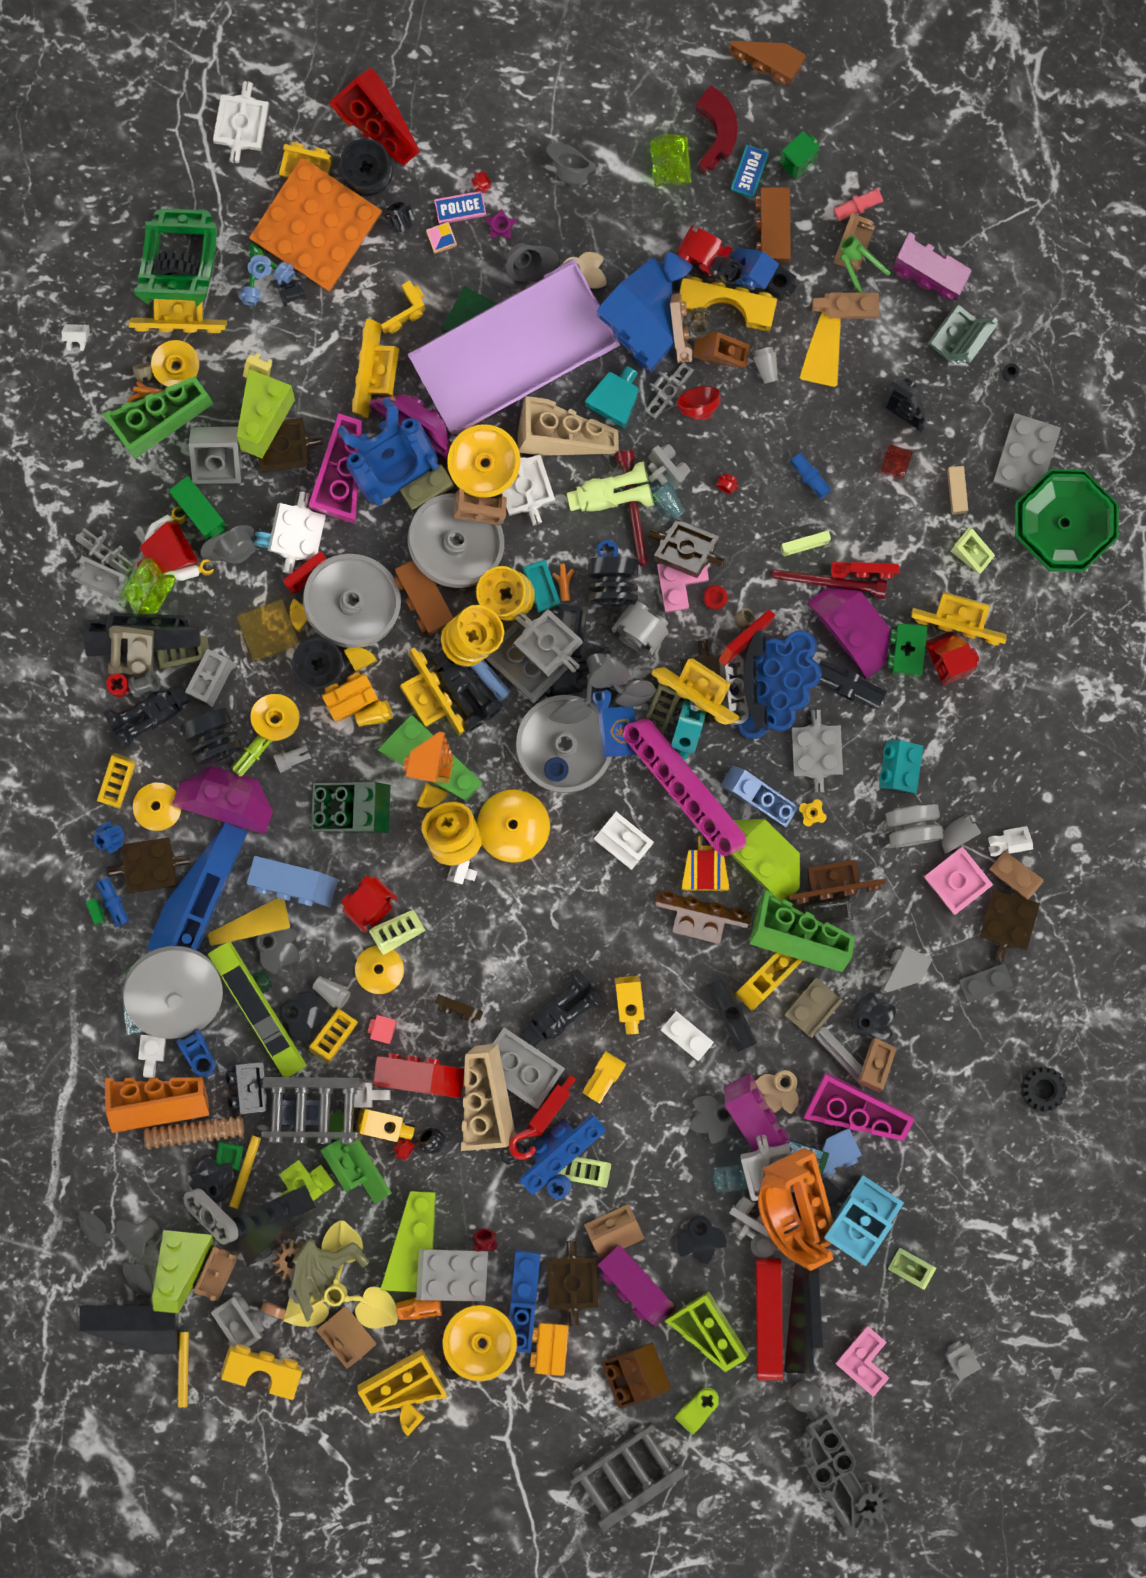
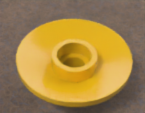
M171 340L160 345L155 350L151 360V368L155 378L166 387L194 376L196 377L200 367L199 357L195 349L188 343L180 340ZM176 362L181 364L178 370L172 369V365Z
M266 695L254 704L251 710V724L255 732L261 737L272 741L283 740L291 736L297 729L299 711L295 703L284 695ZM276 717L279 719V722L274 724L270 720Z
M151 783L141 788L133 801V813L138 823L151 831H163L172 827L179 819L182 810L172 806L177 792L171 786L164 783ZM154 802L160 803V809L157 811L152 809Z
M377 945L364 950L358 957L355 965L357 981L365 990L374 994L391 992L400 984L404 974V965L399 954L395 950H391L383 955ZM376 965L383 966L384 970L381 974L375 973L374 968Z

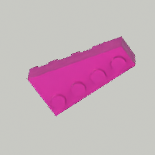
M338 413L309 502V509L356 524L358 485L347 468L346 460L350 454L359 450L346 444L337 432V429L340 426H344L349 434L352 433L360 437L362 435V421Z
M827 1072L824 1073L804 1113V1119L841 1126L901 1141L905 1140L915 1120L914 1115Z

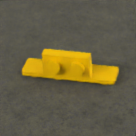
M154 299V318H131L128 324L130 328H135V331L141 332L149 331V328H159L160 332H172L173 329H183V332L193 333L197 332V329H207L208 333H220L221 330L226 329L227 320L203 319V301L196 307L195 301Z
M366 319L365 327L363 328V342L359 353L360 362L355 378V395L352 400V412L363 418H368L369 402L372 395H393L399 348L395 346H379L382 330L381 324L373 319Z
M943 592L936 614L913 608L911 612V617L915 618V622L922 625L933 623L939 625L938 628L941 630L952 632L954 629L961 631L963 636L973 639L976 636L985 638V642L993 645L1005 644L1007 640L1006 634L984 628L990 609L989 604Z
M415 647L410 649L409 656L420 674L401 684L400 688L422 725L426 728L446 717L456 735H462L464 732V721L458 713L454 714L450 707L452 702L447 693L442 694L438 685H440L436 674L434 672L430 673L427 669L426 664L428 663L424 654L421 651L417 652Z
M688 659L680 677L666 667L652 670L651 674L657 678L660 684L670 686L676 690L678 696L691 700L699 710L709 712L715 716L714 719L717 722L730 724L738 721L739 716L721 704L731 683L695 659Z

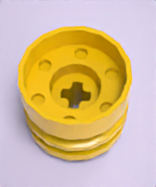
M496 566L487 570L480 577L476 587V597L479 605L490 608L500 619L516 621L518 615L520 616L521 613L526 615L531 610L535 601V590L531 581L524 574L507 566ZM506 591L512 595L511 599L504 595Z
M482 605L469 606L449 621L442 630V649L455 664L464 667L475 666L497 650L503 642V623L499 616L490 608Z

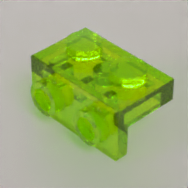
M662 134L652 139L650 153L652 155L654 186L690 184L691 172L688 137Z
M144 558L124 592V596L137 614H155L160 609L176 578L174 575H163L152 558Z

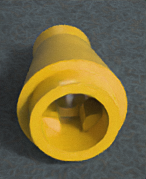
M378 700L360 712L355 713V719L359 727L388 723V720L393 718L387 700Z

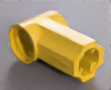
M605 1051L582 1093L600 1104L612 1083L618 1079L626 1063Z

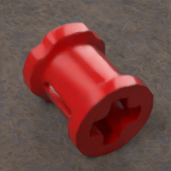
M119 673L112 674L106 680L107 690L113 696L122 698L129 694L128 679L124 675ZM116 681L122 682L123 688L121 690L115 689L116 687L113 684Z

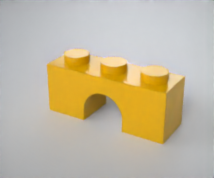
M237 1344L236 1347L229 1346L221 1370V1380L246 1386L247 1380L253 1372L265 1371L271 1377L268 1385L269 1393L293 1400L302 1374L301 1366L298 1365L297 1361L289 1358L279 1360L274 1358L273 1354L265 1351H260V1354L250 1351L249 1347Z

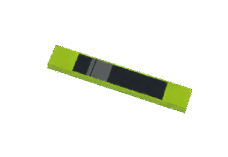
M231 941L210 951L208 956L282 1076L289 1077L307 1066Z

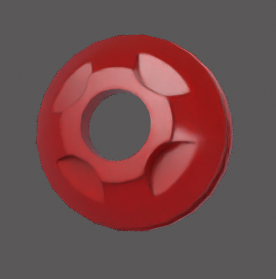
M713 386L692 388L680 395L677 400L678 408L683 415L693 420L708 419L721 402L720 392Z

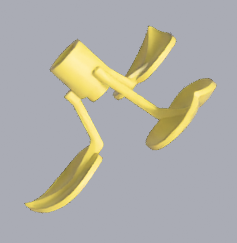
M340 1220L333 1224L325 1234L322 1250L335 1252L351 1242L356 1243L363 1250V1242L360 1235L350 1225ZM355 1259L349 1260V1261H347V1262H348V1263L354 1262ZM341 1265L337 1270L334 1283L326 1290L321 1301L314 1300L313 1296L310 1298V1305L314 1310L310 1316V1321H306L300 1304L295 1303L293 1298H289L284 1321L302 1327L318 1325L329 1314V1308L324 1302H327L330 1306H338L343 1301H360L356 1306L355 1314L358 1321L368 1328L377 1329L396 1325L398 1316L393 1298L387 1291H382L380 1287L367 1288L363 1297L347 1296L346 1287L339 1283L343 1265Z

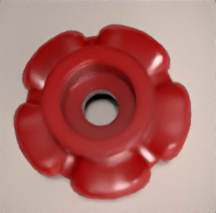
M484 170L479 173L477 171L474 172V178L471 179L472 184L477 192L481 190L485 194L486 190L492 188L491 182Z
M725 473L718 476L716 486L724 493L732 495L735 489H739V486L736 484L738 480L731 474Z
M400 1139L393 1150L396 1152L395 1158L405 1161L412 1153L415 1144L410 1139Z

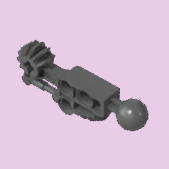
M810 1381L797 1382L789 1392L790 1403L796 1410L806 1412L810 1419L805 1427V1433L800 1435L799 1439L802 1441L801 1446H799L804 1456L802 1460L804 1463H807L806 1469L821 1495L830 1502L836 1512L835 1515L843 1526L846 1536L853 1538L861 1526L872 1527L873 1518H876L880 1524L882 1523L880 1514L884 1516L889 1515V1512L884 1509L891 1506L890 1501L884 1500L889 1494L887 1491L880 1493L882 1487L879 1484L872 1490L870 1481L859 1482L853 1472L856 1462L853 1453L827 1411L823 1412L818 1405L821 1395L818 1387ZM827 1434H835L838 1437L834 1445L824 1443V1438ZM842 1455H847L851 1458L849 1465L846 1467H841L837 1464L838 1458ZM820 1468H825L829 1471V1476L824 1480L816 1477V1472ZM839 1479L851 1497V1520L834 1496ZM867 1499L871 1502L875 1501L873 1509H870L868 1506L865 1507Z

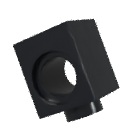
M779 265L767 287L763 290L778 300L783 301L786 296L790 298L795 291L797 285L794 283L797 276ZM781 278L785 281L786 285L776 287L773 284V280Z

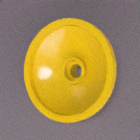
M476 425L464 430L455 438L449 449V473L455 484L471 496L489 498L505 492L514 483L520 470L521 459L517 444L506 431L493 425ZM483 459H488L490 461L488 467L481 466V461Z
M505 790L493 795L485 802L477 819V826L482 835V846L490 855L504 862L517 863L534 857L542 850L549 837L550 821L546 808L535 796L522 790ZM512 820H515L518 823V826L515 829H511L508 826L509 822Z
M477 1305L461 1310L450 1320L444 1332L443 1351L448 1364L457 1374L469 1380L487 1381L498 1377L508 1369L516 1354L517 1336L510 1320L493 1307ZM483 1338L487 1341L485 1348H481L479 1345L480 1340Z

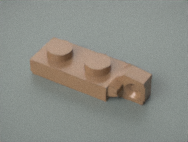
M681 293L673 294L671 296L670 308L678 363L691 362L693 347L687 343V339H690L689 324L684 323V316H687L686 301L682 302Z
M828 293L824 295V298H813L812 312H825V316H829L830 319H878L879 293Z

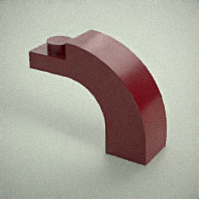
M712 85L709 86L696 103V111L712 123L717 136L714 144L698 163V171L705 176L709 170L713 172L721 162L719 157L725 162L729 161L736 145L738 133L737 118L731 103Z

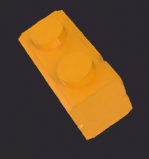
M359 672L346 678L347 683L341 686L335 683L324 689L326 693L322 697L335 723L378 701L366 674L360 675Z
M539 1322V1327L533 1328L532 1342H537L536 1352H531L530 1367H535L536 1374L564 1376L569 1324Z

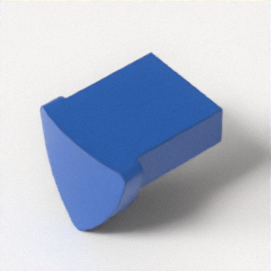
M668 252L660 263L664 266L666 278L670 283L679 281L693 268L692 264L671 252Z

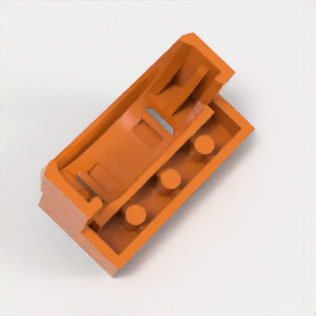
M803 1148L763 1168L765 1176L760 1184L758 1207L765 1229L778 1249L792 1261L812 1271L833 1260L832 1252L825 1249V1247L832 1243L824 1238L833 1224V1219L815 1153ZM791 1185L794 1189L795 1197L801 1215V1220L793 1202ZM799 1225L797 1229L784 1234L785 1231Z

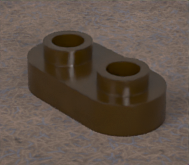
M440 994L437 995L435 1003L439 1005L437 1010L450 1015L452 1011H456L462 1014L460 1019L473 1024L475 1019L480 1021L483 1015L481 1010Z

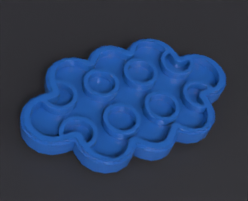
M796 630L790 633L785 641L777 638L766 640L767 657L757 659L758 704L768 706V730L770 728L776 731L790 729L795 723L796 711L805 708L809 704V689L816 687L821 680L822 670L820 665L812 659L817 650V642L809 632L804 630ZM737 685L734 688L733 696H737L739 693ZM750 711L747 721L738 724L740 733L750 739H759L768 732V730H761L757 727Z

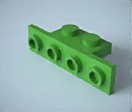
M340 1109L330 1115L329 1130L330 1132H343L344 1114ZM335 1139V1142L320 1150L345 1192L362 1183L374 1204L392 1194L360 1140H355V1144H341L340 1139Z

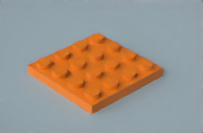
M302 157L249 238L288 265L292 264L294 269L330 292L383 211Z

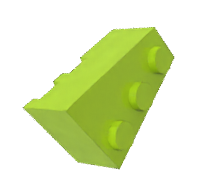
M163 1230L152 1295L154 1311L180 1312L193 1288V1283L204 1268L203 1265L209 1254H211L214 1247L213 1235Z
M709 1291L665 1319L669 1326H672L687 1341H690L700 1349L705 1356L724 1372L746 1360L749 1355Z

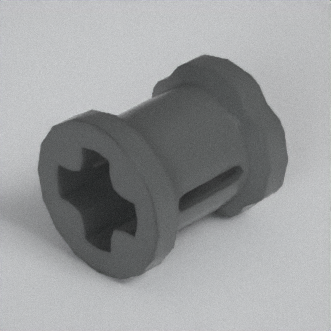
M152 670L148 671L146 675L138 678L133 676L128 680L129 689L135 698H139L143 693L149 691L157 692L161 687L158 675Z

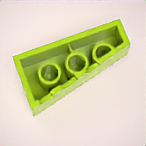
M410 1191L381 1286L382 1291H417L419 1249H433L436 1192Z

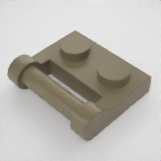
M121 626L110 627L111 662L108 664V672L110 674L123 673L143 676L148 671H153L154 631ZM122 638L128 639L127 662H120Z

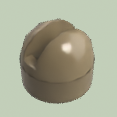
M141 363L133 366L134 376L138 381L143 382L144 377L147 378V381L152 378L151 363Z
M748 608L740 610L734 618L736 626L740 629H747L756 621L754 613Z

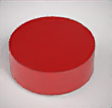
M719 585L708 587L703 596L704 604L711 610L722 609L728 599L726 590Z

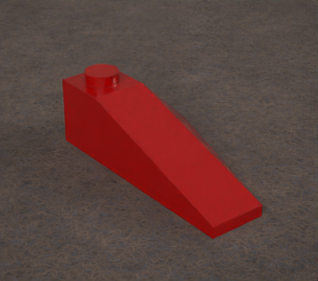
M372 67L359 75L329 102L349 126L354 125L363 132L362 136L382 144L389 156L403 166L420 153L387 86Z

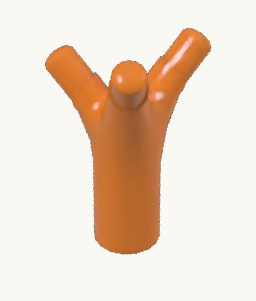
M138 381L136 384L139 387H133V391L138 393L128 398L127 402L145 398L144 396L152 393L157 394L165 389L150 388Z
M563 563L560 564V576L553 573L552 577L559 584L560 601H570L569 583L575 570L571 569L566 575L565 564Z

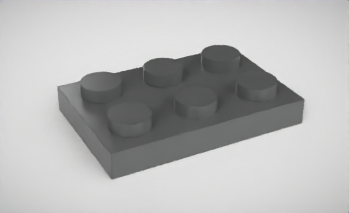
M516 621L504 633L503 642L499 648L488 655L485 660L532 703H535L568 668L565 664H562L549 676L543 673L514 645V642L522 635L525 629Z

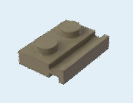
M815 978L784 1016L812 1038L843 1000L820 980Z

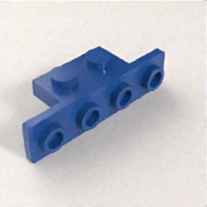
M590 1115L574 1130L563 1118L532 1145L536 1148L532 1156L536 1164L519 1178V1181L534 1195L604 1134L606 1129L594 1115Z

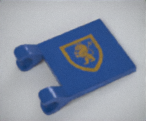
M608 690L594 692L592 697L599 713L603 757L637 755L623 735L624 727L635 721L634 707L608 708L611 693Z

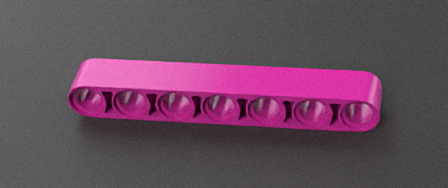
M642 718L627 724L623 729V735L627 743L712 847L722 856H728L744 848L746 837L742 830L677 751L671 747V744L650 719Z

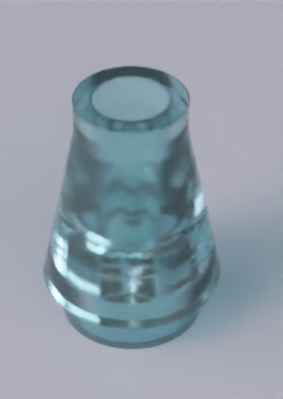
M668 483L652 494L655 498L654 502L669 513L674 520L686 512L673 486L670 487Z

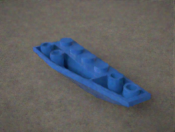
M226 822L223 824L165 903L146 949L153 951L163 947L181 946L199 952L248 831Z

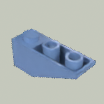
M735 766L730 768L720 787L784 827H787L798 809L797 805L746 770Z

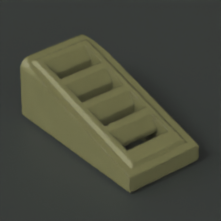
M200 635L199 656L196 647H189L191 654L189 658L187 649L179 648L181 659L178 660L177 650L170 649L172 661L168 662L166 650H157L160 669L201 662L206 650L209 649L207 636Z
M659 683L645 718H652L663 723L662 727L655 726L664 736L681 697L670 686H664ZM662 691L674 695V700L661 695ZM658 700L671 705L670 709L657 704ZM654 709L667 714L666 718L653 713Z

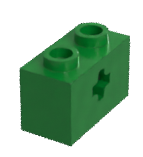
M802 131L782 150L779 164L795 181L817 161L820 149L818 141L811 134L807 135Z
M898 623L896 630H891L890 644H894V651L889 653L888 668H892V675L919 678L923 675L927 626ZM905 645H909V649L913 650L908 656H905V651L901 650Z

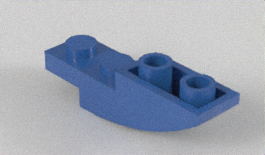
M516 1250L509 1320L517 1336L516 1352L531 1353L541 1252Z

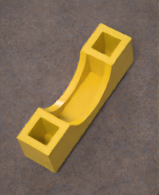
M697 277L683 278L680 293L682 302L686 301L687 314L700 316L707 307L713 304L727 303L735 306L742 313L746 327L770 332L777 299L773 298V295L765 292H759V295L749 293L748 289L736 287L735 289L726 288V285L720 282L708 284L702 282L703 280Z

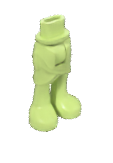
M642 461L635 464L633 470L625 474L605 479H591L586 481L581 487H577L576 491L567 492L570 510L581 509L582 512L585 509L586 511H600L618 507V504L631 501H640L645 507L654 506L649 484L614 493V489L618 487L649 482L645 462Z

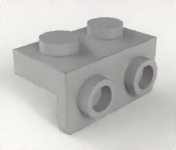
M237 1295L216 1308L211 1314L234 1347L237 1344L249 1347L263 1337L261 1332L264 1328L257 1318H251L247 1312L250 1310L249 1305L243 1297L239 1299Z

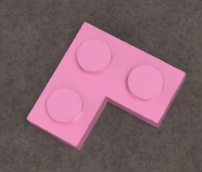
M657 564L665 613L689 609L685 585L709 581L707 566L704 567L699 577L695 578L664 564Z
M866 1326L835 1364L874 1397L889 1377L875 1366L871 1360L887 1342L869 1326Z

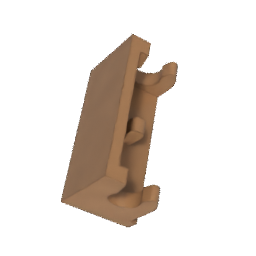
M852 213L841 243L847 237L854 235L867 249L875 228L873 226L874 222ZM839 245L833 263L846 267L844 261L840 258L843 252ZM864 256L858 261L849 260L854 271H859Z
M459 489L455 493L453 518L500 526L506 518L507 497L501 496L499 499L479 498L464 494V490Z
M217 1245L214 1246L193 1293L206 1296L212 1301H219L239 1255Z

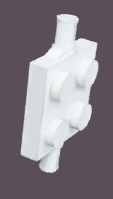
M247 81L243 82L241 95L228 96L221 94L213 142L232 148L229 159L232 163H234V159L235 163H239L241 149L259 151L262 149L269 102L252 98L253 83L248 82L247 84Z
M540 454L530 458L520 457L521 464L518 476L511 487L502 493L503 497H507L506 508L509 516L521 512H529L532 525H537L534 515L538 524L542 523L538 509L543 505L555 502Z
M300 492L296 506L283 503L277 504L268 551L278 553L286 558L283 572L287 574L293 573L295 560L308 561L318 553L326 515L313 512L307 508L310 494L306 492Z

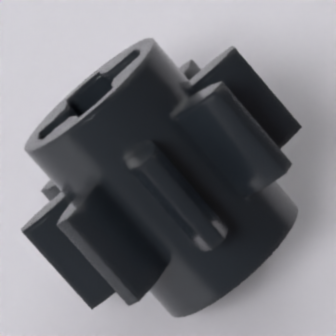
M403 202L390 205L387 208L388 214L384 215L389 229L395 228L396 232L410 229L412 227L411 221L416 219L411 206L407 205L405 207Z

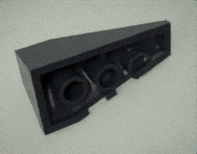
M899 377L891 383L881 406L922 432L926 425L920 390L916 388L917 385L907 378L903 380Z
M153 1304L79 1306V1331L152 1354H179V1313L154 1311Z

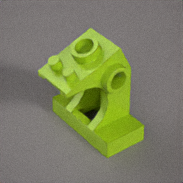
M299 1160L279 1174L288 1188L281 1195L306 1185L312 1200L315 1201L336 1185L322 1165L308 1173Z

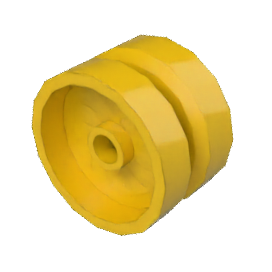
M447 802L440 804L429 811L422 821L421 831L434 859L441 864L449 866L460 865L469 861L478 853L482 845V835L473 814L462 803Z

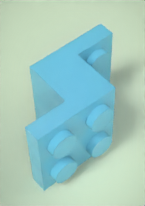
M862 1175L835 1215L837 1218L824 1238L866 1266L893 1226L891 1222L904 1202Z

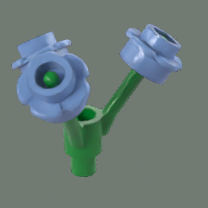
M256 243L249 245V257L251 259L248 263V271L250 273L249 287H242L241 293L238 294L242 303L254 306L256 302L262 300L260 290L254 288L255 278L261 279L263 276H268L272 268L275 270L273 277L278 280L279 285L283 283L289 284L295 276L292 264L288 265L286 262H282L279 266L264 255L263 250Z

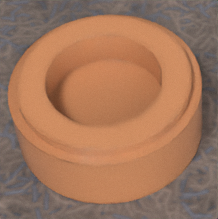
M268 1301L263 1302L261 1307L262 1312L280 1319H284L286 1314L285 1308Z

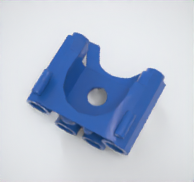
M388 397L382 401L388 411L386 412V420L379 424L382 432L378 436L369 439L367 434L364 433L357 437L352 433L349 434L344 426H340L337 429V432L346 444L359 450L349 455L346 460L347 468L365 499L371 503L375 502L377 506L382 505V499L389 498L397 493L401 488L424 475L431 468L432 470L439 468L437 453L420 422L414 418H408L402 422L401 426H398V409Z

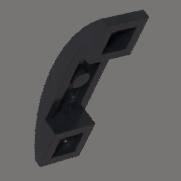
M756 631L749 645L744 664V692L748 709L755 724L761 730H768V706L758 704L757 658L767 657L766 633Z

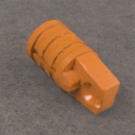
M414 1297L396 1303L399 1320H419L421 1318L442 1316L440 1300H417Z

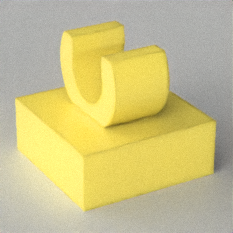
M258 353L255 356L250 354L246 360L243 377L247 378L248 369L269 376L272 359L265 362L260 359L261 354Z

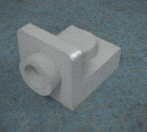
M959 1340L947 1347L949 1351L944 1353L959 1380L981 1369L966 1341L961 1343Z

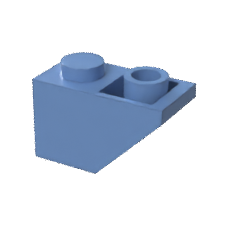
M849 1128L825 1138L821 1150L830 1154L822 1178L836 1173L835 1168L842 1164L847 1168L858 1163L857 1158L862 1156Z

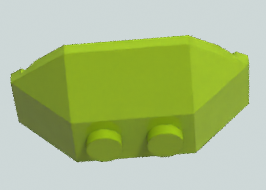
M765 819L733 820L744 833L746 845L741 850L730 855L764 889L772 892L773 897L782 902L784 899L788 901V896L795 894L800 889V853Z

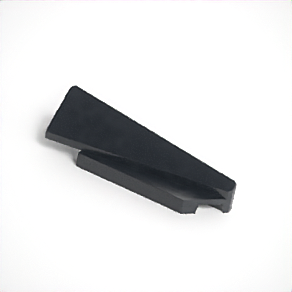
M110 613L108 622L87 620L83 632L86 656L111 655L109 629L112 626L154 631L153 651L199 647L201 644L200 628H192L188 624L187 618L183 615ZM121 639V654L128 651V639Z
M795 1262L784 1371L786 1373L814 1374L813 1348H823L819 1268L810 1271Z

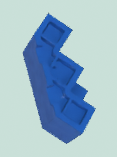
M654 258L650 259L622 281L596 310V317L614 331V338L632 352V359L650 374L674 348L670 308L672 282H668L664 266Z

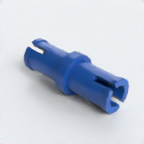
M802 453L797 454L789 462L803 477L802 481L805 484L808 483L820 499L831 492L832 488L819 475L820 471L817 468H813Z
M106 877L96 882L95 886H97L104 901L103 906L108 909L115 927L129 922L130 919L120 902L122 898L117 896L110 878Z

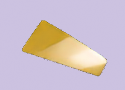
M825 312L821 313L801 371V380L832 387L837 386L841 319H830L829 316H825Z
M276 898L208 934L210 945L214 946L228 941H236L290 928L285 900Z

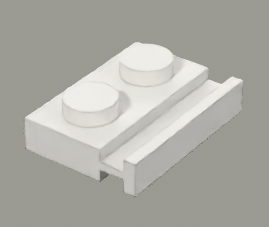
M618 812L614 813L594 838L597 843L631 870L654 843Z

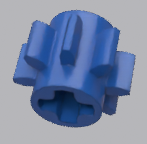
M108 821L95 829L97 833L94 835V842L98 849H106L108 854L123 846L124 832L120 826H112L111 822Z

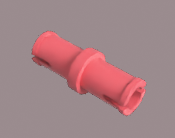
M875 188L859 197L857 195L853 196L852 200L833 207L837 220L840 222L850 217L852 213H864L865 209L882 203L883 199L878 188Z

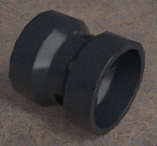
M720 255L712 260L710 274L715 279L735 284L742 277L743 267L739 261Z

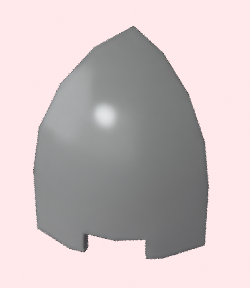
M963 815L946 827L943 834L944 839H942V847L945 854L981 834L977 825L971 822L969 815Z

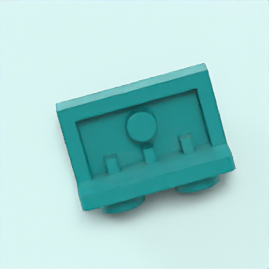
M887 740L883 750L884 757L882 770L879 775V788L916 794L924 746L902 740Z

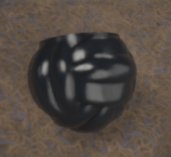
M428 1128L419 1137V1147L427 1154L438 1153L444 1147L445 1136L438 1129Z
M517 1142V1150L520 1153H527L524 1145ZM508 1146L501 1149L500 1157L506 1165L522 1161L511 1155Z

